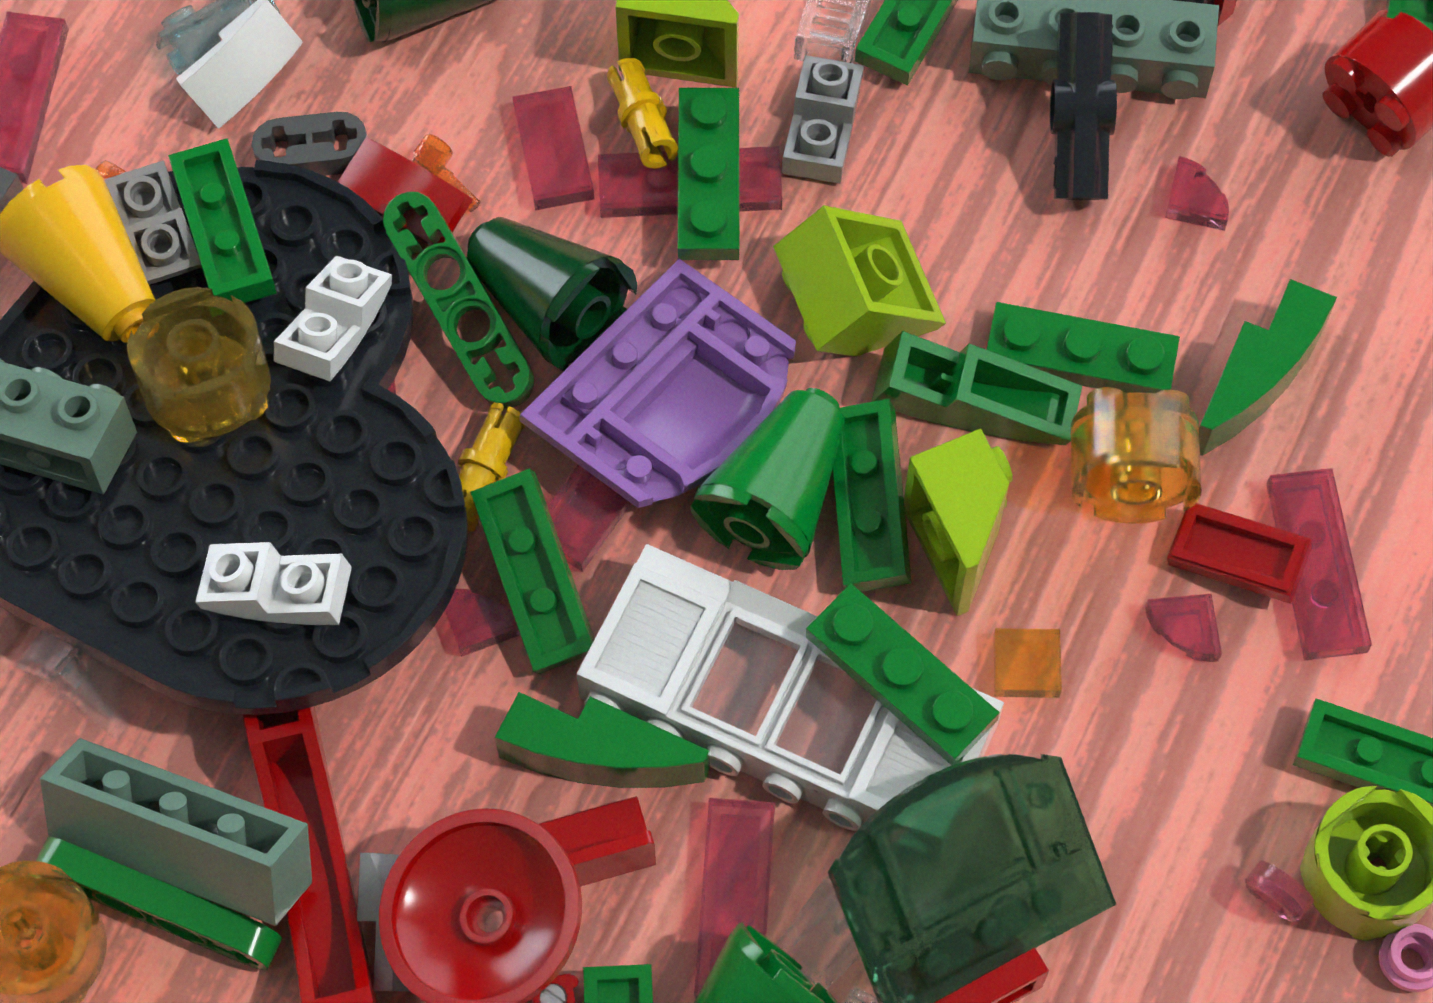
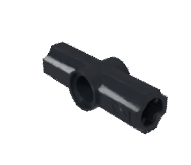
M1075 12L1060 13L1058 15L1057 79L1052 80L1050 94L1051 134H1055V157L1053 163L1055 165L1053 180L1054 199H1108L1110 135L1114 134L1117 114L1116 82L1111 80V57L1113 54L1112 14Z

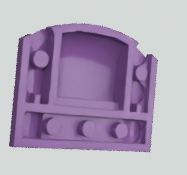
M678 259L520 414V422L637 508L649 506L653 502L676 497L702 484L778 406L787 386L788 359L794 358L796 340L684 261Z

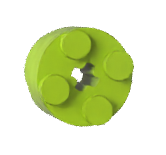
M1377 786L1360 787L1340 797L1328 809L1305 848L1301 862V877L1308 896L1318 912L1331 924L1361 941L1384 938L1388 934L1399 932L1406 927L1416 924L1433 904V807L1418 795L1402 789L1396 792L1376 789ZM1379 857L1385 862L1386 867H1375L1370 861Z

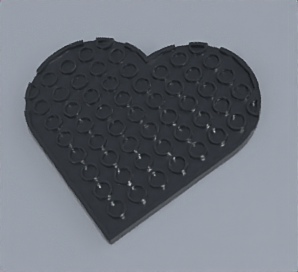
M256 160L255 167H237L274 281L276 294L216 311L203 268H199L150 284L149 286L157 303L156 311L152 316L153 324L139 338L130 342H122L121 340H104L33 281L0 320L1 360L29 370L36 367L45 368L56 373L64 380L89 387L92 384H101L115 390L121 396H124L137 431L104 494L0 464V607L176 701L205 710L248 715L285 713L333 701L364 687L400 663L423 641L448 606L459 582L468 540L467 511L461 481L454 460L451 461L446 449L438 440L433 426L414 407L388 390L404 361L413 325V296L405 259L400 257L387 235L382 217L363 198L348 187L309 169L265 160ZM170 171L168 172L193 239L174 173ZM335 256H339L348 260L359 261L368 267L392 274V285L375 319L355 351L331 381H327L274 362V341L305 309L306 287ZM271 542L281 556L343 554L352 568L339 625L266 622L201 609L196 603V598L209 546L211 544Z

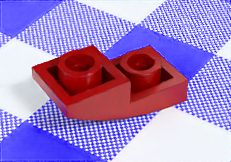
M368 137L364 139L337 181L363 198L382 217H384V211L388 203L397 195L405 192H419L428 196L435 204L452 232L473 201L471 197L453 185ZM413 209L406 211L403 214L406 224L400 230L408 229L417 239L430 246L434 245L421 224V220L428 215V212L419 216ZM444 236L437 243L445 242Z

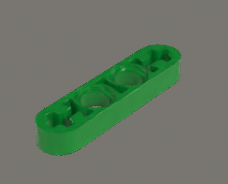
M405 192L397 195L388 203L384 211L383 224L386 233L400 257L405 259L409 273L475 387L490 404L502 403L504 408L521 405L529 398L534 387V375L531 366L444 217L428 196L419 192ZM410 209H413L419 216L428 212V215L421 220V224L434 245L424 250L416 237L408 229L399 232V229L406 224L403 214ZM444 236L445 242L437 243ZM414 253H420V254L416 257V259L413 260L412 254H414ZM451 258L457 261L460 267V276L451 288L437 290L429 286L427 272L436 260ZM471 310L486 312L491 321L487 335L476 342H466L460 339L457 332V325L461 316ZM502 340H505V347L496 348ZM494 349L500 361L509 371L519 368L520 372L512 378L515 385L512 391L505 393L499 386L490 389L489 384L495 381L496 375L489 362L482 355L490 353ZM482 356L474 365L472 358Z
M47 838L32 866V869L38 875L64 889L255 969L268 970L282 941V937L277 932L262 923L59 838Z

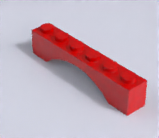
M315 706L285 713L243 714L248 743L264 807L308 824L312 884L287 912L296 960L301 1003H378L376 992L373 991L374 983L361 922L357 921L358 907Z

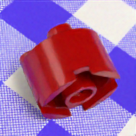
M1381 10L1328 58L1324 69L1329 87L1322 93V97L1334 114L1343 119L1352 116L1368 129L1367 137L1377 151L1385 156L1393 157L1399 150L1413 147L1433 128V31L1411 15L1400 12L1391 19L1386 17L1388 10Z

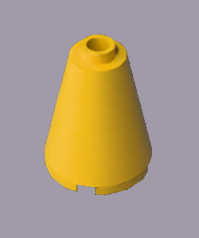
M72 165L58 170L63 176V180L45 187L42 181L38 179L25 187L8 202L0 213V253L104 340L130 342L146 333L153 324L152 316L156 311L157 303L107 184L100 173L88 165Z

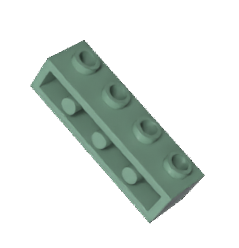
M1174 0L976 1L969 73L983 74L994 80L1021 78L1040 80L1052 85V80L1057 79L1058 15L1060 13L1099 12L1112 14L1113 54L1111 57V80L1116 82L1117 93H1127L1134 90L1162 93L1173 99L1206 98L1215 68L1219 5Z
M0 359V464L104 494L137 433L124 396L101 384H92L89 387L64 380L56 373L45 368L36 367L29 370L5 363Z
M81 738L40 778L48 837H55L70 842L167 884L276 926L312 884L308 824Z

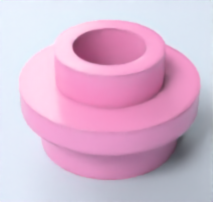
M1413 924L1399 932L1388 934L1384 938L1379 949V963L1382 972L1393 985L1409 992H1422L1433 987L1432 929L1420 924ZM1406 949L1418 952L1423 959V968L1418 970L1408 968L1402 961L1401 952Z

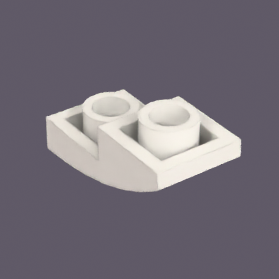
M257 0L218 33L222 40L176 78L180 86L218 129L237 114L273 79L303 43L268 0Z
M335 256L306 287L305 309L274 341V362L331 381L355 351L375 319L392 285V274L368 267L356 260Z
M271 542L211 544L196 603L204 610L245 619L287 624L339 625L352 567L343 554L281 556Z

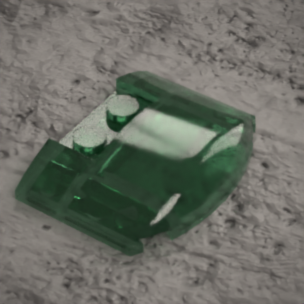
M1012 753L993 754L949 766L923 778L893 797L870 816L852 836L840 858L835 859L827 872L878 1003H934L1030 949L1048 942L1117 905L1061 757L1041 754V759Z

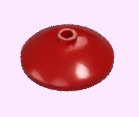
M489 808L472 809L449 815L419 833L404 848L388 874L379 907V931L383 950L399 980L413 994L426 1003H526L543 991L557 977L573 951L582 917L580 883L573 863L564 848L548 831L536 822L514 812ZM495 911H502L503 922L501 926L493 932H486V918Z

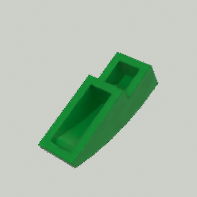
M1290 279L1269 330L1244 321L1200 424L1191 450L1192 452L1203 456L1232 439L1260 417L1290 386L1313 352L1337 299L1336 296Z
M902 331L884 348L872 401L889 398L896 412L971 432L981 428L985 435L1028 442L1067 445L1071 442L1082 385L970 343L958 352Z
M518 692L495 736L500 759L540 774L582 784L617 788H665L703 783L710 772V750L591 696L577 719Z

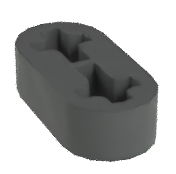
M348 112L282 117L268 120L257 128L252 138V148L256 160L286 163L309 169L324 176L343 174L367 137L364 123L357 116ZM347 135L346 150L335 151L336 136ZM287 141L286 156L275 157L273 152L276 149V143Z

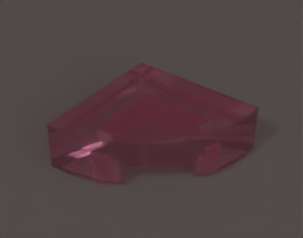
M1179 156L1165 218L1225 231L1229 217V205L1225 193H1222L1217 184L1206 174V169L1201 164Z
M455 589L444 612L461 657L520 636L513 612L506 605L498 603L487 596L472 593L468 589Z
M1211 593L1147 600L1145 605L1146 615L1151 627L1159 636L1162 635L1171 645L1185 652L1186 656L1194 660L1219 662L1222 651Z

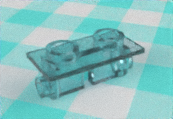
M216 0L197 12L192 5L183 7L161 22L164 30L158 33L156 47L160 50L169 44L172 45L174 50L166 54L173 70L177 75H180L221 41L217 34L257 0ZM268 0L280 14V11L277 8L274 1Z

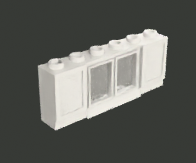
M646 544L577 672L579 697L585 700L584 705H586L591 696L710 750V766L719 772L737 776L741 771L763 781V788L771 795L783 801L798 803L799 799H802L824 809L823 815L829 821L842 828L857 831L862 826L884 836V843L899 854L910 858H919L923 854L936 860L996 731L1004 702L974 689L1000 712L999 718L969 752L952 767L806 638V628L818 616L737 580L732 582Z

